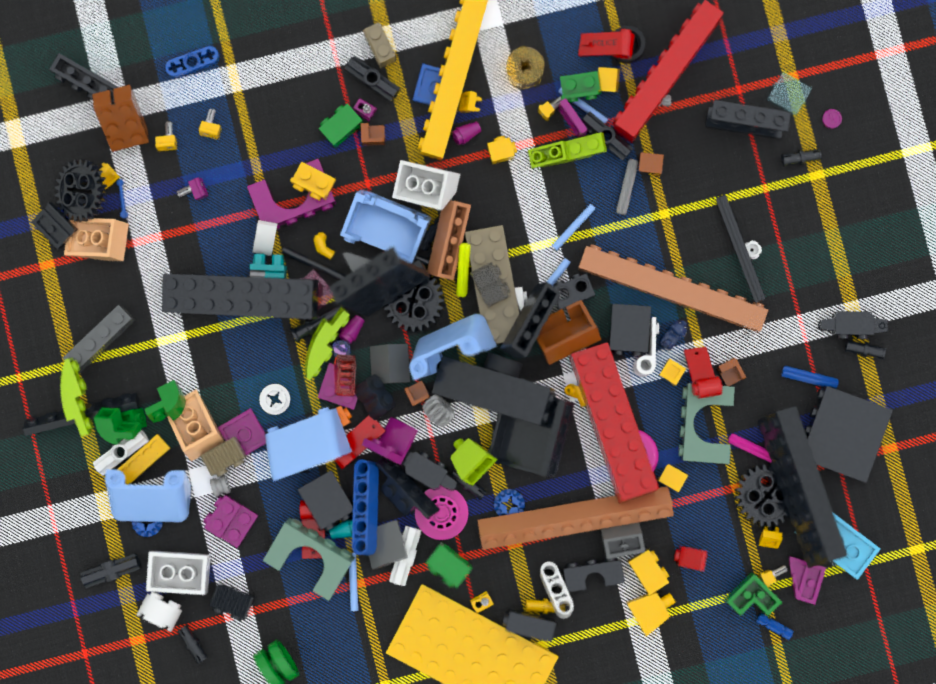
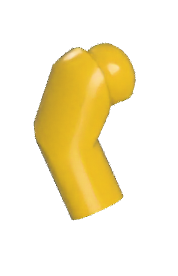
M319 232L314 237L316 251L331 260L335 251L326 247L325 241L327 236L325 233Z
M568 384L564 388L565 394L577 398L580 406L584 407L585 403L579 386Z

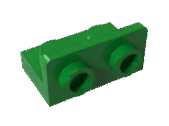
M599 71L560 77L563 95L561 100L566 98L568 102H576L578 97L584 96L586 100L597 99V95L602 94Z

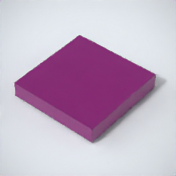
M565 98L560 102L559 112L577 138L586 136L588 129Z
M252 408L217 427L225 441L237 437L246 455L266 444V433Z

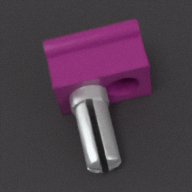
M360 98L354 106V111L370 121L377 108Z
M199 177L189 181L187 187L177 191L179 197L192 192L195 200L209 196L202 178Z

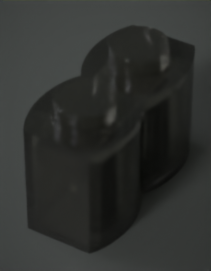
M491 262L470 273L487 308L509 298L508 293H510V289L506 282L502 283L499 276L502 274L497 264L493 265Z

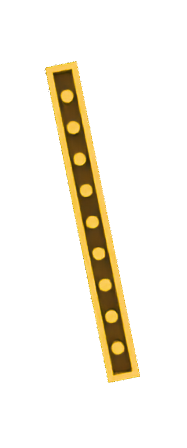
M460 0L459 4H462L461 11L457 10L454 22H457V26L450 33L451 47H446L444 58H447L445 65H441L438 75L442 77L440 84L436 83L433 93L436 94L435 102L431 101L428 110L431 113L430 120L426 119L423 127L426 134L419 141L420 155L441 161L443 159L488 0Z

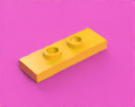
M159 434L154 436L117 469L123 472L126 480L125 485H130L171 449Z

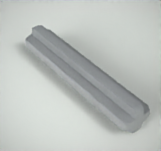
M629 159L616 210V213L626 215L636 176L639 162L634 159Z

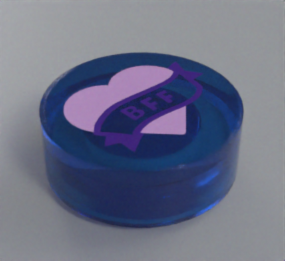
M337 340L332 345L334 357L345 359L350 355L351 347L348 342Z

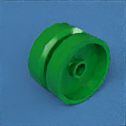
M278 639L268 645V652L261 649L253 655L258 669L268 684H285V678L291 681L300 675L291 655Z

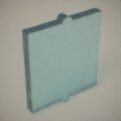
M783 72L777 83L773 84L774 88L768 100L797 115L802 105L806 103V98L812 88Z

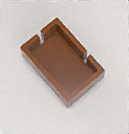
M131 85L113 89L115 104H112L110 90L93 94L94 110L112 152L149 143L148 128Z
M582 300L566 307L571 321L567 322L565 313L561 309L550 314L548 320L543 325L536 341L549 365L601 340L597 326Z

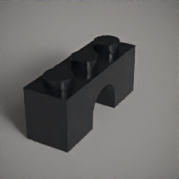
M605 558L603 562H597V559L585 561L586 564L583 565L573 562L566 564L567 567L563 568L565 586L568 592L585 590L586 577L593 572L600 573L603 576L605 586L625 583L622 562L616 558Z

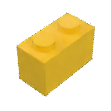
M645 549L644 553L635 555L628 560V563L646 592L651 595L669 583L667 580L669 575L664 567L660 568L657 561L659 559L655 552Z

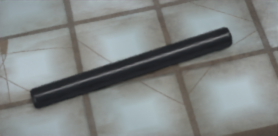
M726 195L716 198V202L755 303L762 302L766 297Z

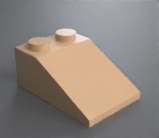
M97 218L88 219L87 222L70 220L78 230L66 242L65 256L124 261L128 223L116 219Z
M197 389L184 396L185 408L176 420L173 421L170 416H167L183 452L191 462L225 442Z

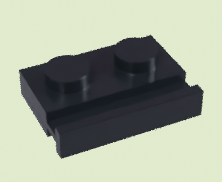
M52 202L48 203L45 209L31 222L57 249H61L73 236L72 234L78 230Z

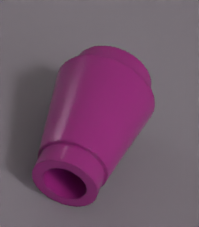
M478 122L459 126L452 131V136L457 145H464L480 133L481 128Z
M355 315L340 329L338 336L351 344L353 341H356L365 321L360 316Z

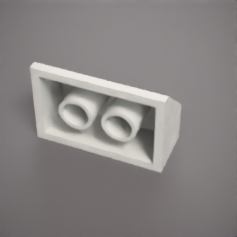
M400 160L392 198L443 210L457 191L460 174Z

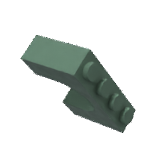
M688 383L686 387H683L682 399H685V407H681V418H684L683 426H680L679 437H682V445L678 447V456L681 457L682 461L730 464L731 445L707 443L701 440L695 433L693 422L696 413L704 406H733L735 387L722 386V395L701 399L693 395L692 384Z
M288 518L263 561L280 571L293 549L301 546L315 549L323 558L324 571L313 592L329 601L355 557L347 549L337 547L332 540L319 536L317 531L302 526L299 520Z

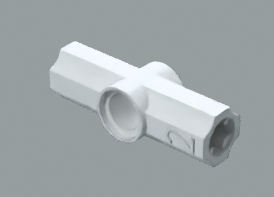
M140 430L134 439H123L118 445H114L109 451L93 462L94 468L104 476L106 469L112 470L148 443L147 435L144 431ZM118 447H122L125 450L123 457L117 454Z
M405 526L402 537L408 558L394 563L389 582L401 586L406 585L410 568L413 566L416 556V547L421 535L420 529Z

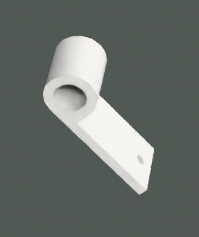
M656 317L650 319L648 355L640 357L633 364V371L639 377H646L655 370L656 334H659V323L656 325Z

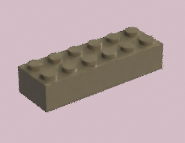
M503 225L465 232L466 242L470 244V264L479 313L485 317L496 345L503 344L519 315Z

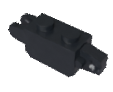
M839 311L832 316V319L820 320L817 325L820 331H832V335H837V339H849V336H857V339H868V336L874 335V333L887 332L888 330L887 320L874 318L871 312Z
M422 451L419 454L417 452H407L402 462L407 475L432 490H438L441 486L449 491L457 489L458 484L455 479L453 480V478L448 476L449 472L445 470L447 468L446 465L439 461L435 464L429 460L430 456Z

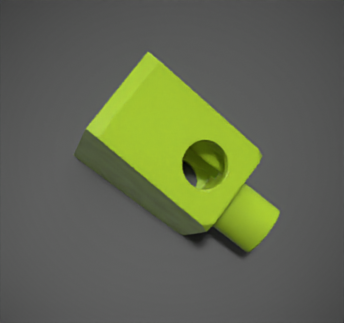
M458 439L454 442L453 446L456 451L451 455V460L461 480L473 486L497 459L471 439H466L465 442L463 439Z

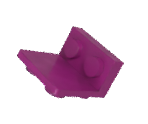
M391 417L385 427L386 432L381 435L379 440L374 438L373 441L365 438L362 445L401 465L418 430Z

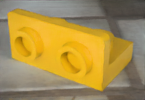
M303 162L300 163L294 177L290 179L293 188L300 192L304 190L310 192L309 196L318 201L321 198L327 199L336 181L335 178Z

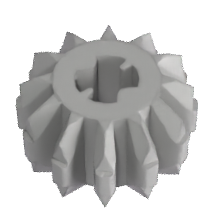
M436 394L427 399L422 406L424 413L428 416L427 418L434 422L436 426L444 427L448 425L455 416L454 409L450 404Z

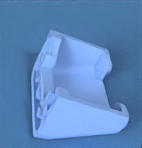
M359 190L355 194L340 236H343L344 240L354 244L355 241H362L385 251L393 246L399 258L413 263L430 224L431 217L372 192Z
M481 314L470 315L421 337L417 342L410 362V372L413 379L416 380L438 373L439 369L437 367L443 357L441 351L456 344L459 345L460 350L465 355H473L497 347L485 317Z
M329 407L318 410V415L281 429L278 426L267 429L268 434H265L270 474L273 481L352 452L336 408L329 410Z
M106 469L105 481L110 510L117 521L182 522L187 519L190 507L191 484L185 471H170L164 478V485H125L126 480L123 472Z

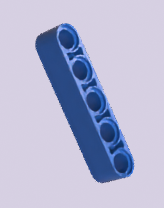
M363 459L357 461L354 467L352 550L358 555L370 556L375 553L377 548L379 468L376 466V462Z

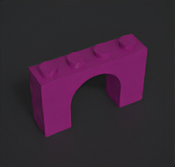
M319 159L305 163L324 173ZM266 180L247 186L259 219L261 221L277 223L276 230L280 229V225L286 223L287 225H292L298 222L297 219L303 216L310 218L316 215V211L321 209L323 212L330 210L336 204L332 191H330L326 200L321 198L320 201L309 196L310 192H308L307 199L301 206L294 209H284L275 203Z

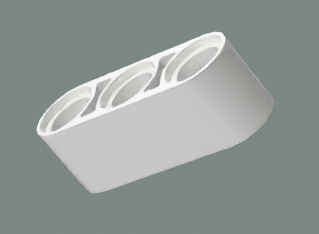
M546 562L541 566V581L556 615L563 619L568 618L573 611L572 599L556 564ZM551 569L554 575L546 576L544 570ZM557 586L561 588L562 592L554 594L551 589ZM566 604L569 607V611L562 612L559 606Z

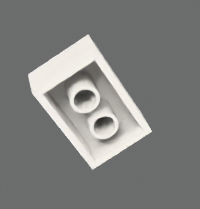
M150 551L146 591L207 594L211 554Z

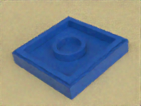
M422 64L413 101L430 105L431 101L435 102L436 94H433L436 83L440 84L442 78L438 76L440 68Z

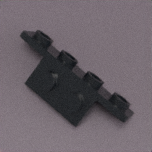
M386 457L377 461L376 466L388 477L380 490L405 517L410 515L415 507L427 519L439 512L440 509L394 461Z

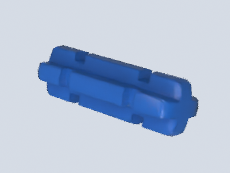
M760 613L757 617V623L763 626L766 625V628L779 635L782 634L781 636L788 640L792 637L793 630L788 627L785 628L784 625L772 618H768L763 613Z

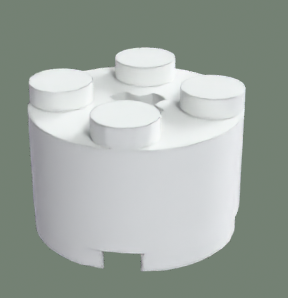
M147 593L137 615L141 616L144 614L143 619L161 628L169 626L167 630L172 632L182 612L180 609L181 605L172 600H169L168 603L163 601L164 597L158 593Z

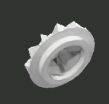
M271 384L262 390L259 400L265 412L277 415L283 413L289 407L291 399L285 387L279 384ZM280 392L278 399L282 404L275 403L272 405V400L268 395L275 396Z

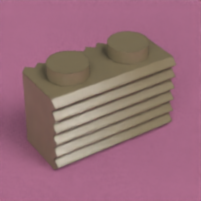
M381 23L365 28L363 30L364 36L379 67L383 68L396 62V54L386 37Z
M233 437L202 454L200 457L210 475L220 477L228 472V467L233 465L236 468L245 463L243 459L247 455L237 437Z

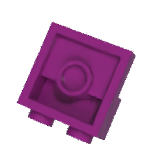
M224 495L223 498L220 496L214 504L216 507L214 513H209L203 521L206 524L204 528L238 548L259 515L228 495Z

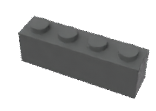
M116 306L63 359L66 360L73 357V360H76L80 367L78 373H81L136 321L135 318L123 306Z

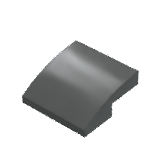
M395 520L377 526V548L375 553L369 556L372 570L407 559L408 556L399 521Z

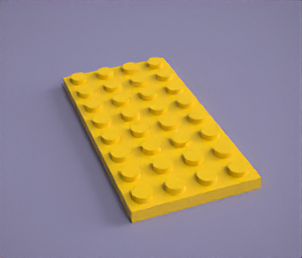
M421 584L386 651V654L443 684H545L559 657L516 633L505 631V627L424 584Z

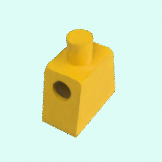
M654 592L651 595L646 594L629 600L626 603L645 636H648L670 617L666 608L676 602L670 593L660 598L657 592Z

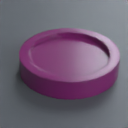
M835 109L827 110L822 117L823 124L830 129L838 127L842 121L840 112Z

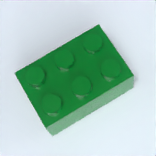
M443 541L426 562L428 564L427 569L435 575L438 573L442 575V581L451 588L453 585L458 587L472 569V564Z

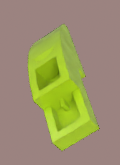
M602 132L528 150L531 168L562 164L607 152L604 133Z
M342 306L331 321L323 318L312 336L305 361V375L309 380L312 377H316L321 370L320 366L323 362H327L331 358L333 349L328 343H332L336 339L337 331L349 321L350 314Z
M71 357L64 361L62 369L61 399L66 420L75 419L82 437L92 433L93 425L90 418H87L84 412L86 410L84 401L79 398V396L86 394V383L83 378L80 379L78 362Z

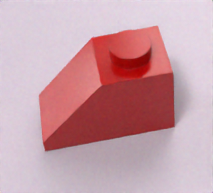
M679 545V550H675L674 561H677L676 565L704 571L707 551Z

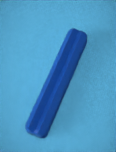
M784 366L782 369V376L822 387L824 385L834 389L838 387L839 380L837 378L789 366Z

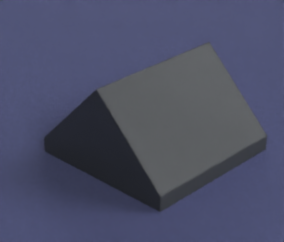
M408 344L370 346L371 375L376 374L383 384L410 382Z

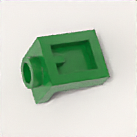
M143 408L121 412L123 421L140 422L142 428L147 426Z

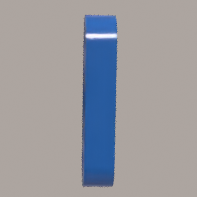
M207 46L169 60L166 63L165 69L169 76L178 78L216 64L219 60V53L216 48ZM209 51H211L212 54L215 53V55H213L212 60H210L209 58H204L203 61L205 63H202L200 57L198 56L199 54H201L202 57L208 56ZM191 57H195L198 60L197 65L194 67H189L187 64L188 59ZM180 61H183L184 66L187 68L184 70L183 67H179L176 73L170 71L173 64L181 66L182 63Z

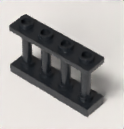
M714 100L712 108H708L705 127L781 139L782 131H788L791 113Z

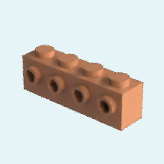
M450 200L441 210L427 269L428 274L454 280L459 258V246L463 242L471 205Z

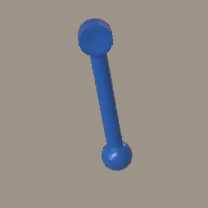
M118 179L116 181V184L119 186L122 212L120 213V216L122 218H127L129 214L125 209V201L122 187L124 181L122 179Z

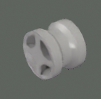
M226 475L220 476L219 479H210L211 489L215 497H219L222 493H231Z

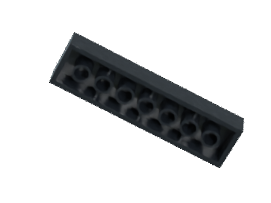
M166 273L163 274L162 312L315 319L318 313L319 280Z
M796 406L774 412L757 420L759 430L765 441V448L772 461V468L775 470L778 479V485L784 496V503L791 517V523L797 534V541L801 546L804 554L803 558L808 568L848 556Z

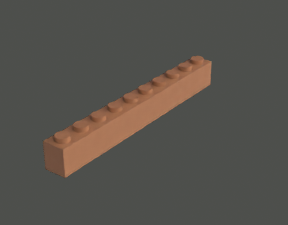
M596 245L586 246L578 270L757 333L762 330L768 309H765V305L753 302L751 304L746 302L744 297L735 295L734 298L728 296V292L717 289V291L709 289L710 286L707 284L699 283L697 285L691 283L692 280L687 277H674V273L663 270V272L655 270L656 267L650 264L642 266L637 264V260L629 257L625 260L619 257L620 254L613 251L605 253L601 251V247Z
M667 486L659 488L656 492L622 503L618 502L617 496H610L478 520L482 549L485 550L673 516V504Z

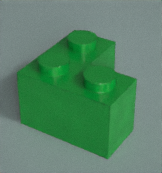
M750 573L724 599L740 616L753 603L768 616L782 603L753 573Z

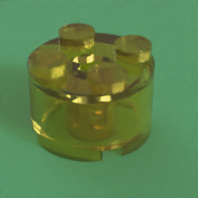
M521 46L515 49L509 55L506 63L508 80L512 85L520 89L536 86L543 77L544 59L534 48ZM528 65V69L523 71L522 66Z

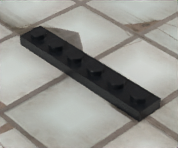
M126 393L117 398H106L101 402L86 403V410L84 412L86 417L92 420L102 407L119 408L120 412L137 409L139 399L137 393ZM64 411L49 412L44 416H32L25 420L23 431L25 436L76 424L75 419L67 421Z

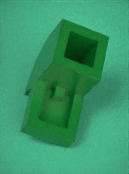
M173 380L157 388L162 401L144 409L146 415L153 423L162 421L167 416H170L174 421L184 411L185 397L180 386Z
M102 407L94 417L96 429L100 436L107 442L118 445L122 439H134L142 429L140 422L123 421L119 408Z

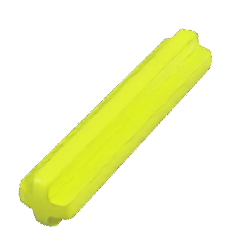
M461 243L459 246L456 291L458 297H466L468 292L469 243Z

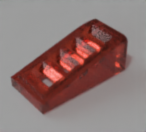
M339 354L334 359L336 396H355V355ZM341 370H347L349 373L341 372ZM341 378H348L349 381L341 380ZM341 385H342V386H349L350 389L340 388V387H341Z

